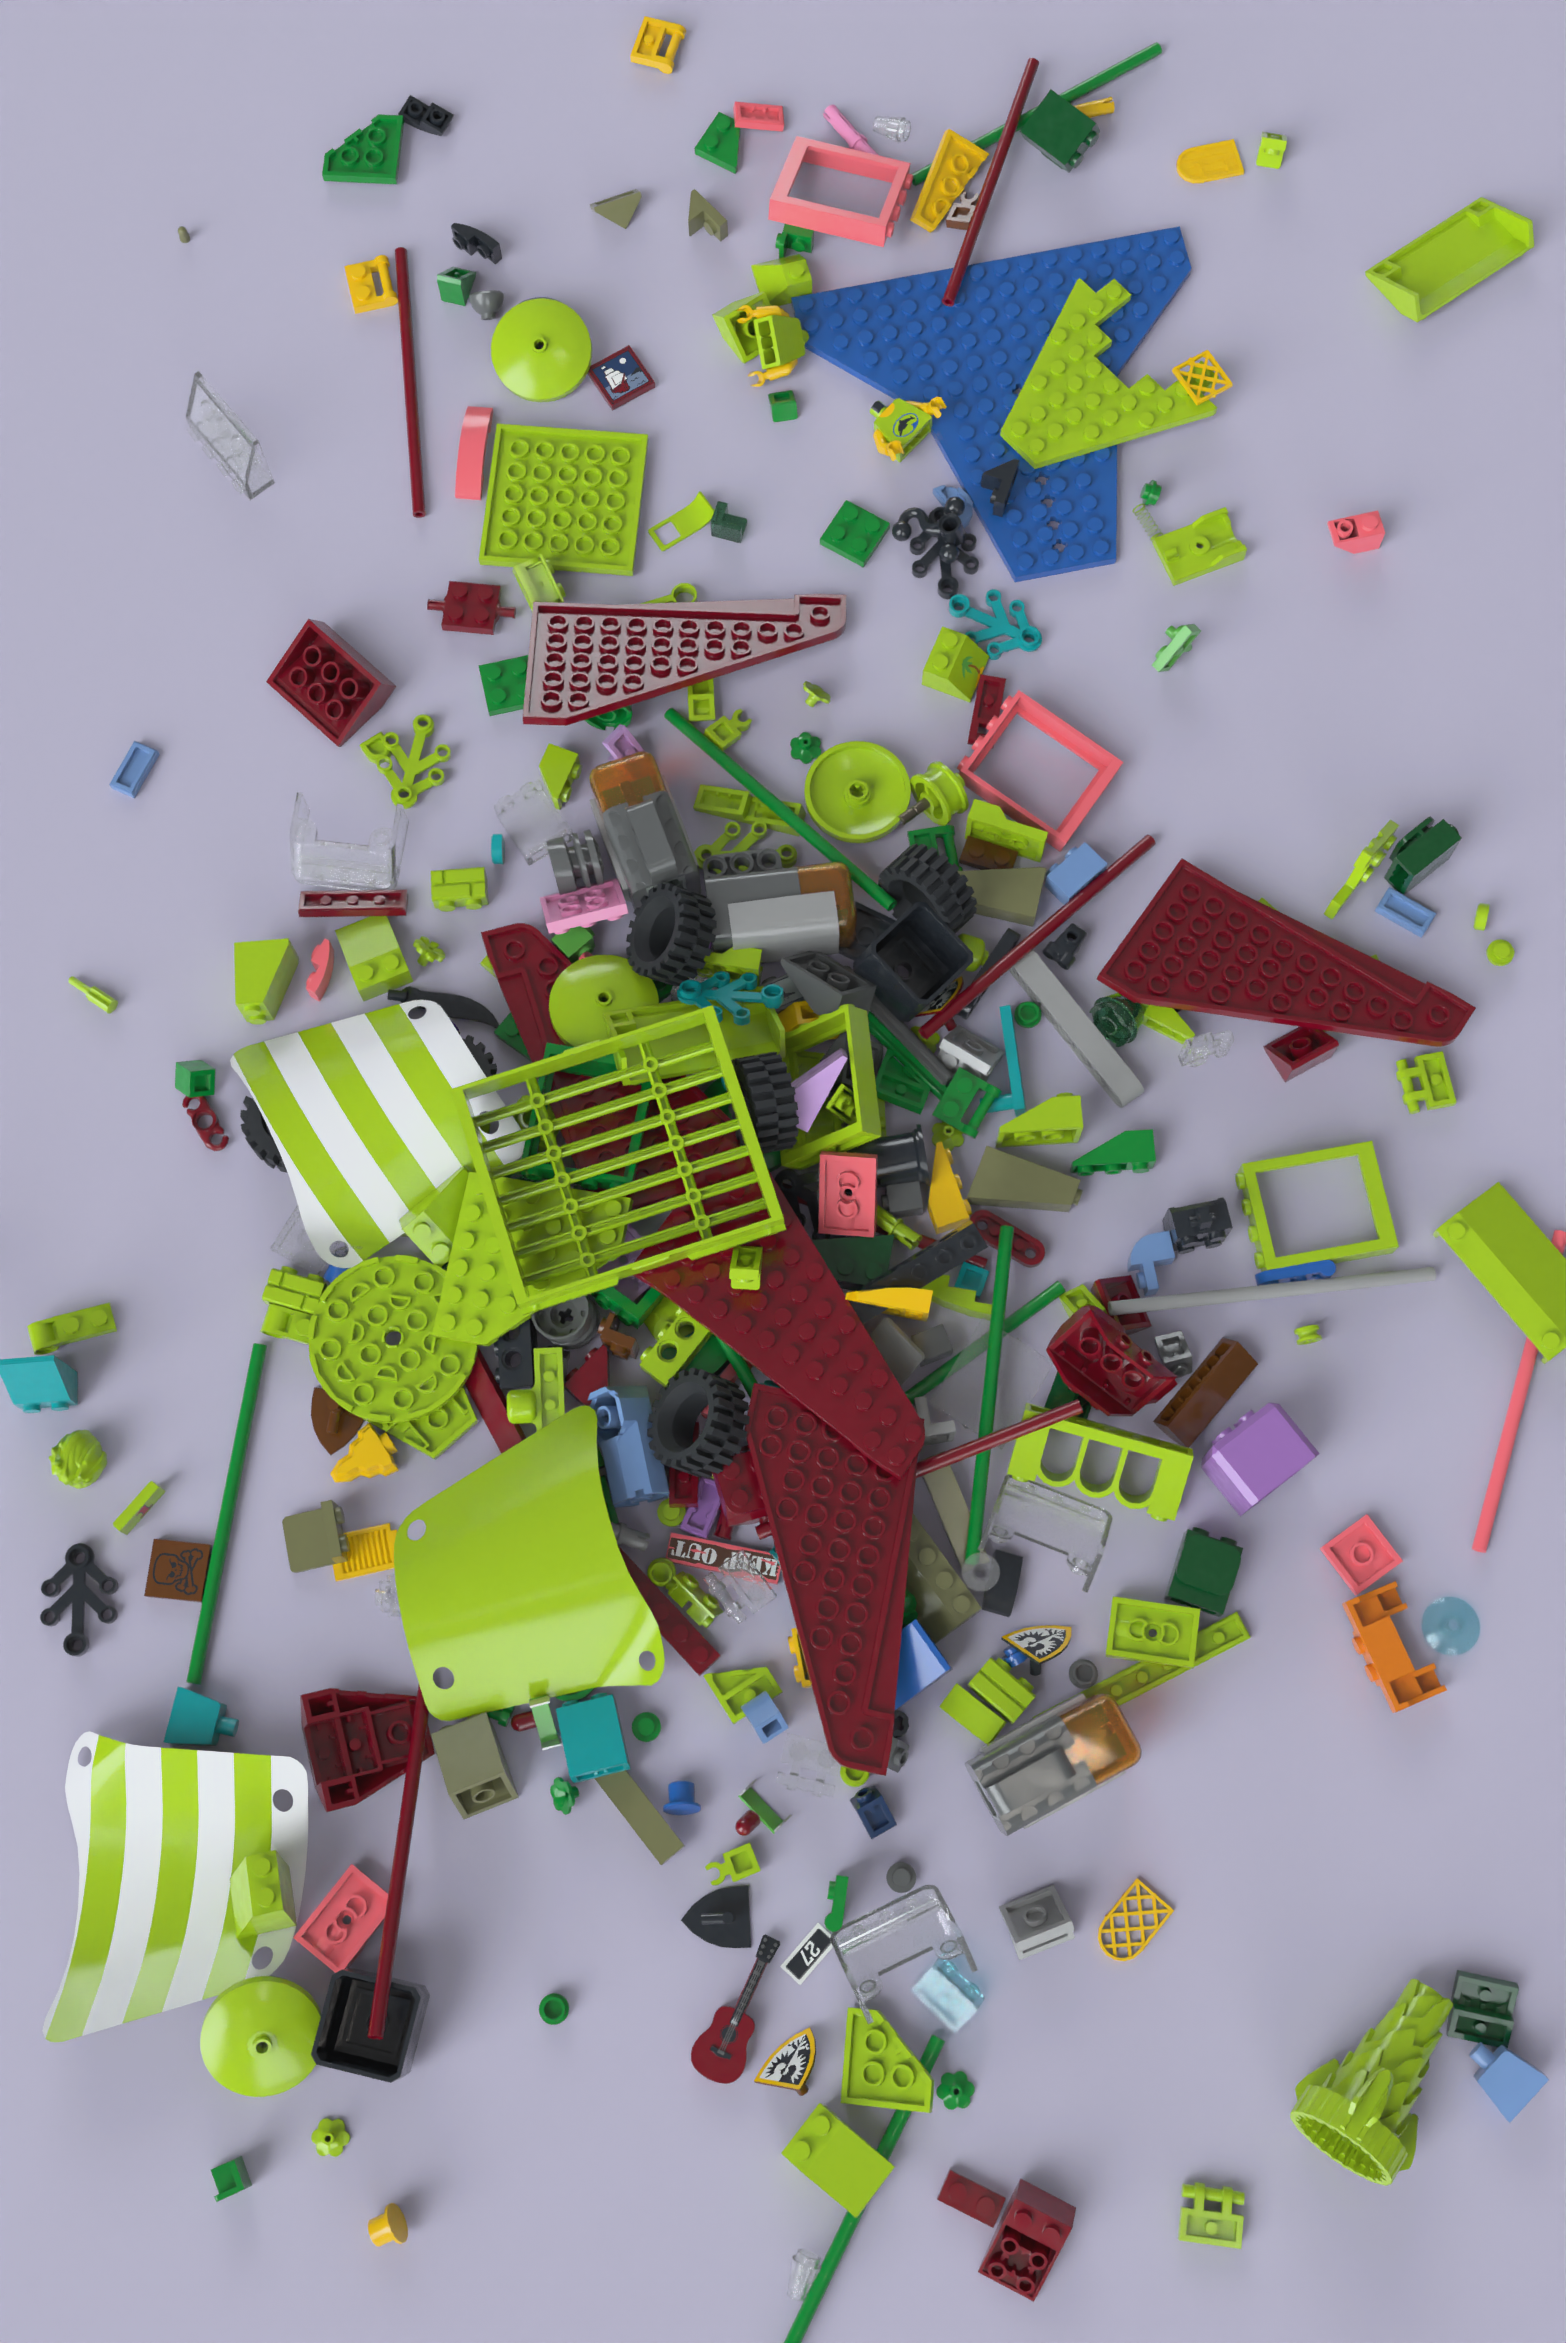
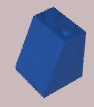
M916 1619L902 1629L895 1711L953 1670Z

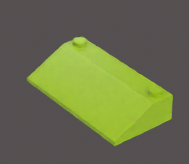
M1480 197L1365 271V275L1402 315L1419 322L1534 247L1533 222L1527 217Z
M764 986L756 987L754 990L743 989L739 991L761 992ZM678 1000L603 1013L608 1037L611 1038L699 1010L700 1008L695 1004L688 1005ZM708 1000L713 1006L722 1008L723 1020L719 1025L731 1060L769 1052H777V1055L780 1054L782 1058L786 1057L785 1029L774 1008H766L763 1003L735 1001L741 1007L747 1008L750 1011V1022L747 1025L740 1026L734 1023L732 1013L716 1000ZM702 1024L650 1041L649 1043L654 1057L657 1058L710 1041V1036L706 1024ZM639 1045L613 1053L617 1070L643 1062ZM712 1051L659 1068L658 1070L661 1079L700 1073L718 1067L719 1064L715 1052ZM644 1073L621 1082L623 1086L638 1085L648 1082L650 1079L648 1073Z
M1497 1182L1434 1231L1433 1236L1435 1238L1442 1237L1543 1355L1541 1361L1545 1364L1566 1348V1258L1505 1188Z

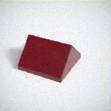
M1298 1027L1263 1047L1284 1082H1287L1331 1058L1339 1043L1338 1040L1323 1030Z
M1131 1275L1098 1279L1094 1281L1090 1290L1106 1309L1108 1315L1109 1301L1140 1298ZM1147 1312L1110 1316L1123 1326L1127 1335L1152 1327Z

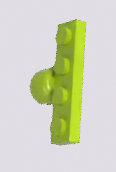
M562 1347L534 1348V1387L508 1392L507 1417L509 1422L512 1424L531 1423L539 1431L565 1414Z

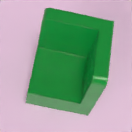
M202 1060L176 1062L175 1088L189 1098L214 1095L215 1068Z
M242 2156L211 2169L219 2193L214 2196L216 2202L252 2186Z

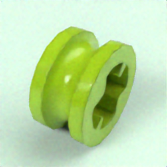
M1308 1325L1295 1329L1294 1334L1299 1337L1296 1341L1297 1345H1306L1322 1340V1335L1317 1333L1320 1329L1319 1325Z

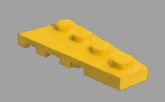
M947 129L943 134L910 221L928 232L934 231L989 153L953 130Z

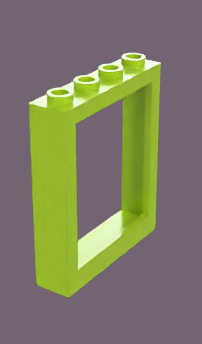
M853 1004L841 1005L836 1011L822 1014L818 1017L819 1019L810 1023H803L799 1025V1028L791 1032H785L786 1057L782 1058V1062H785L787 1065V1073H790L792 1083L799 1078L798 1053L847 1031L857 1122L807 1144L805 1131L797 1127L799 1132L798 1136H796V1144L791 1149L780 1150L781 1166L803 1170L820 1162L821 1151L846 1152L882 1136L868 1015L866 1010L857 1008Z
M1372 1141L1243 1163L1238 1173L1235 1174L1238 1190L1242 1189L1244 1199L1241 1201L1244 1216L1249 1217V1240L1251 1243H1255L1257 1251L1254 1253L1255 1265L1257 1269H1261V1272L1322 1260H1331L1336 1264L1394 1253L1399 1247ZM1357 1156L1378 1239L1276 1257L1256 1173Z

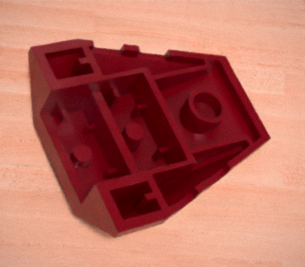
M335 1688L300 1695L302 1733L314 1786L326 1813L355 1806L406 1773L417 1696L389 1693L377 1694L367 1693V1691H345ZM428 1725L422 1762L435 1754Z

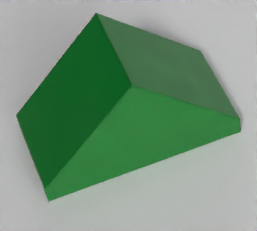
M451 267L437 274L441 300L466 306L476 278V272Z

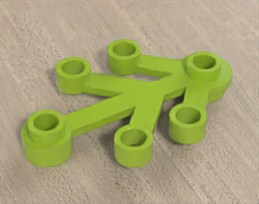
M425 714L418 715L413 720L415 737L409 759L399 745V737L396 733L389 732L383 737L384 747L391 751L405 773L403 781L401 782L393 771L391 758L381 756L376 763L378 771L384 774L393 788L391 792L393 804L401 809L411 808L417 802V796L420 793L444 783V772L439 768H433L429 771L427 778L413 784L416 775L440 762H447L451 757L450 748L445 744H440L435 748L433 754L420 760L425 739L434 732V721ZM421 721H426L428 725L422 727L419 725V723ZM392 738L395 739L396 742L394 744H388L387 740ZM444 750L447 752V755L440 756L438 753ZM383 762H387L390 764L387 768H382L380 766V764ZM434 774H439L441 778L439 780L432 779V776ZM402 792L409 794L406 798H402L399 795Z
M763 821L754 822L751 826V832L731 851H721L731 840L739 838L741 834L740 825L737 822L727 823L725 825V832L712 845L703 844L694 851L699 868L703 870L705 859L702 858V855L705 853H709L712 856L750 851L748 850L767 835V825ZM757 827L764 829L762 833H757L754 830ZM730 828H736L738 830L734 834L728 832ZM785 844L776 850L781 857L783 868H790L796 864L797 851L792 845ZM784 851H789L791 855L789 857L782 856V853ZM746 866L737 867L741 871H745L748 869V867ZM713 869V871L717 874L722 872L719 869Z

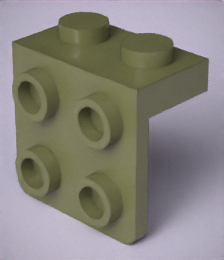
M333 1500L320 1502L321 1509L286 1516L282 1520L289 1566L292 1572L299 1573L348 1561L347 1552L350 1551L348 1537L346 1534H343L342 1524L345 1523L342 1507H339Z

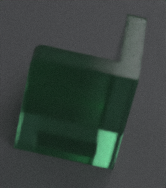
M718 501L710 523L711 536L741 543L747 526V519L728 514V503Z

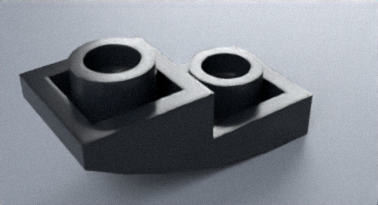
M411 95L398 113V115H403L404 123L438 136L443 135L454 117L452 113L432 102L428 106Z
M459 223L451 225L452 240L458 249H464L471 256L478 251L484 259L488 258L494 264H497L502 259L500 243L471 226Z
M997 1549L994 1551L989 1580L985 1584L982 1610L1006 1617L1011 1616L1021 1574L1022 1556Z

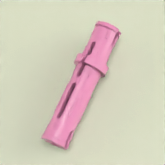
M829 105L825 109L823 117L847 142L850 149L878 155L867 143V138L857 132L836 105Z

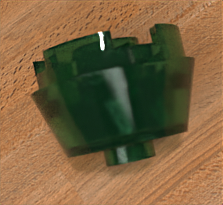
M1119 993L1097 999L1089 1012L1092 1013V1023L1106 1040L1108 1039L1116 1043V1047H1121L1134 1041L1144 1021V1011L1140 1003H1134Z

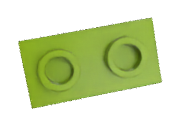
M682 1571L672 1577L674 1580L670 1581L665 1587L669 1591L667 1594L681 1608L688 1601L693 1604L686 1613L699 1626L703 1625L705 1628H708L713 1623L714 1618L724 1612L719 1607L718 1600L711 1594H706L699 1587L697 1579L689 1573Z

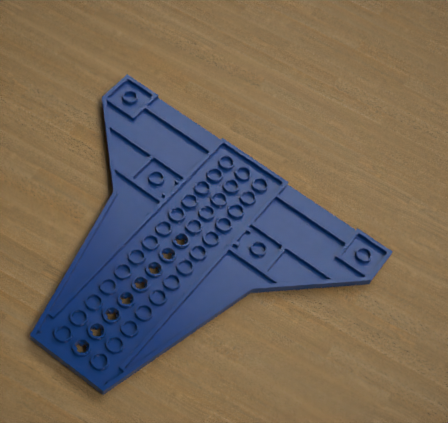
M1180 226L968 265L953 306H946L942 303L953 268L791 297L794 317L800 320L801 329L809 334V340L804 345L807 350L893 399L900 398L904 401L924 403L930 402L935 397L942 398L947 408L940 409L942 414L940 418H935L934 415H931V434L960 486L969 494L973 502L974 511L1014 582L1115 564L1117 535V445L1034 469L1000 436V432L1018 397V394H1013V392L1017 389H1022L1079 278L1095 293L1115 279L1131 294V300L1098 326L1112 340V345L1097 359L1118 378V375L1191 273L1192 268ZM1013 459L1020 460L1018 474L1003 517L993 515L994 504L990 503L993 490L981 487L982 474ZM1039 477L1048 479L1045 485H1042L1040 481L1036 482ZM1044 499H1050L1053 501L1052 507H1047L1046 504L1041 502ZM1051 521L1058 522V529L1053 530V527L1047 526V524ZM1056 544L1065 546L1063 552H1059L1058 549H1053Z

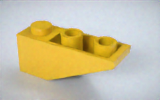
M942 1141L936 1143L927 1207L936 1235L958 1228L969 1221V1215H972L968 1200H963L959 1191L963 1189L958 1173L953 1174L950 1165L953 1164L949 1148L944 1149Z

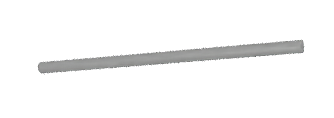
M1434 1267L1109 1301L1108 1312L1110 1316L1427 1282L1436 1279V1272Z

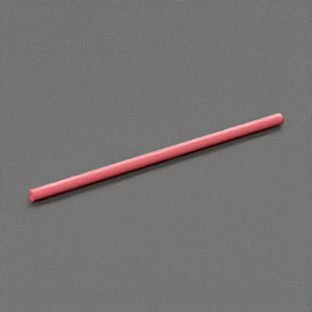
M1555 1230L1551 1242L1562 1255L1566 1245V1232ZM1526 1337L1472 1545L1473 1550L1481 1553H1486L1538 1354V1349L1528 1337Z

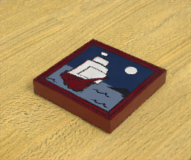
M630 345L591 365L587 373L612 411L655 388L654 380Z

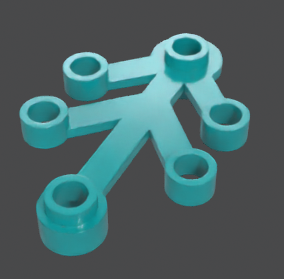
M989 590L985 599L986 604L992 607L995 617L970 607L969 599L965 595L957 594L951 597L949 612L952 616L956 618L965 616L989 627L977 632L968 631L965 633L969 638L975 639L977 645L979 642L1002 635L1013 638L1001 643H989L986 650L989 659L997 660L1001 657L1002 653L1018 648L1026 652H1033L1041 646L1042 635L1036 627L1029 625L1024 612L1025 605L1022 601L1013 600L1009 605V614L1011 617L1016 618L1019 627L1017 628L1010 625L1001 603V593L998 590ZM995 596L998 599L996 601H992L989 599V597ZM960 606L963 608V610L959 611L955 610L954 608ZM1019 607L1021 608V610L1014 611L1012 608ZM1031 638L1033 642H1026L1025 639ZM995 648V649H997L999 652H998V653H992V652H990V649Z
M719 971L713 977L701 983L696 980L682 982L677 990V998L682 1003L688 1005L695 1004L700 1009L712 1005L708 1000H716L733 1014L735 1024L743 1026L750 1022V1011L747 1008L741 1007L735 1001L763 1003L766 1008L777 1009L784 1001V991L781 986L775 984L765 986L761 992L739 991L741 989L754 990L757 987V976L754 973H745L741 978L730 983L729 973ZM713 1006L720 1023L723 1020L722 1008Z

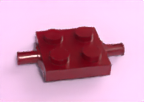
M449 581L447 595L443 601L428 599L427 610L443 611L441 626L444 631L494 635L495 625L500 617L515 618L516 607L500 605L501 586Z

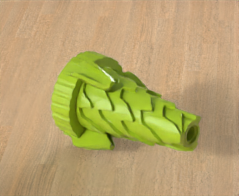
M1411 1979L1394 2007L1374 2029L1370 2028L1365 2033L1354 2053L1349 2051L1341 2064L1335 2058L1331 2059L1308 2074L1297 2084L1295 2092L1298 2101L1290 2113V2119L1301 2134L1332 2160L1373 2183L1385 2186L1391 2185L1399 2171L1409 2169L1416 2152L1419 2121L1416 2114L1409 2112L1422 2091L1419 2085L1430 2067L1429 2057L1443 2035L1439 2030L1453 2007L1451 2000L1442 1997L1433 1988L1421 1983L1419 1980Z

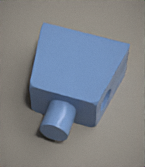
M1480 2042L1469 2054V2057L1480 2066L1474 2074V2078L1509 2123L1549 2080L1541 2070L1503 2045H1500L1492 2053Z

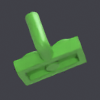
M1195 624L1181 625L1177 629L1174 626H1170L1165 631V634L1172 641L1168 646H1163L1156 653L1155 657L1157 659L1152 666L1158 672L1169 671L1184 652L1191 651V643L1201 630Z

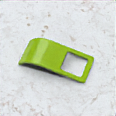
M699 491L696 498L688 506L648 529V533L659 549L665 551L705 527L712 520L716 511L702 492ZM671 522L681 536L664 545L654 531Z

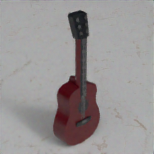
M766 1934L762 1936L755 1956L757 1959L735 2007H719L715 2012L711 2026L698 2037L692 2047V2065L701 2075L711 2081L722 2084L732 2083L741 2076L746 2066L747 2043L755 2030V2022L746 2014V2010L767 1964H770L780 1946V1941Z

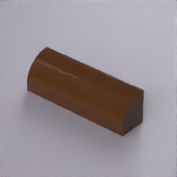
M1223 1337L1153 1422L1172 1440L1181 1446L1189 1448L1258 1363L1238 1341Z

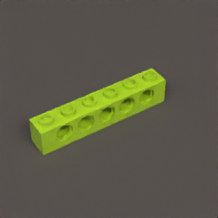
M680 1307L675 1313L677 1316L671 1326L666 1324L657 1336L659 1341L653 1348L651 1346L647 1347L640 1357L642 1361L639 1364L641 1369L667 1388L670 1386L668 1380L672 1376L678 1378L679 1372L686 1369L713 1335V1333ZM685 1325H691L695 1328V1331L690 1337H682L679 1334L680 1329ZM668 1347H673L677 1350L676 1356L671 1360H666L662 1357V1352Z

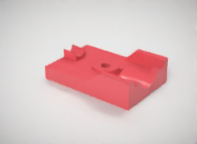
M821 1151L819 1234L860 1237L875 1236L877 1230L878 1155ZM846 1189L852 1190V1194H851V1195H847V1194L845 1193V1190H846Z
M351 1864L293 1938L335 1973L342 1969H348L362 1952L368 1940L385 1920L388 1893L356 1866ZM347 1915L350 1916L351 1922L344 1924L343 1918Z

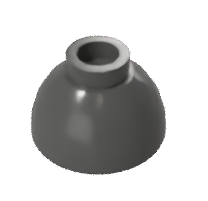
M497 290L479 291L471 293L469 300L473 309L481 315V320L496 319V313L503 305L504 294Z

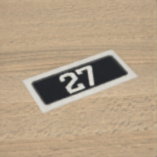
M817 1923L780 1967L801 1985L838 1941Z

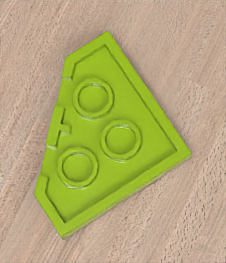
M848 2007L841 2103L932 2113L934 2079L880 2010Z

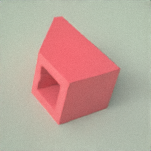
M1378 510L1331 520L1327 523L1334 546L1353 554L1379 549L1385 535Z

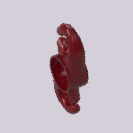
M185 1096L182 1103L184 1108H188L189 1102L192 1099L200 1101L199 1107L197 1109H187V1114L191 1117L192 1125L205 1146L213 1151L224 1149L229 1141L227 1135L223 1136L219 1144L211 1142L213 1135H223L224 1129L220 1126L219 1119L206 1097L189 1098ZM204 1115H210L213 1118V1122L208 1128H201L198 1125L199 1119Z

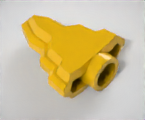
M368 1423L358 1431V1438L349 1444L348 1454L338 1460L330 1475L335 1483L351 1482L360 1476L371 1479L381 1474L387 1477L399 1471L392 1457L398 1450L386 1432L379 1435L372 1424Z

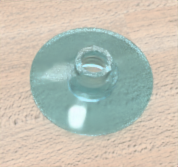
M1443 1597L1433 1601L1423 1613L1421 1621L1423 1636L1427 1643L1437 1652L1450 1656L1460 1655L1469 1651L1476 1644L1480 1634V1622L1475 1610L1467 1602L1455 1597ZM1450 1620L1457 1622V1630L1450 1629Z

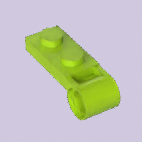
M110 1302L36 1321L27 1326L35 1355L48 1354L58 1350L59 1346L117 1331Z
M269 1304L260 1332L275 1338H286L309 1345L308 1330L312 1315L279 1305Z

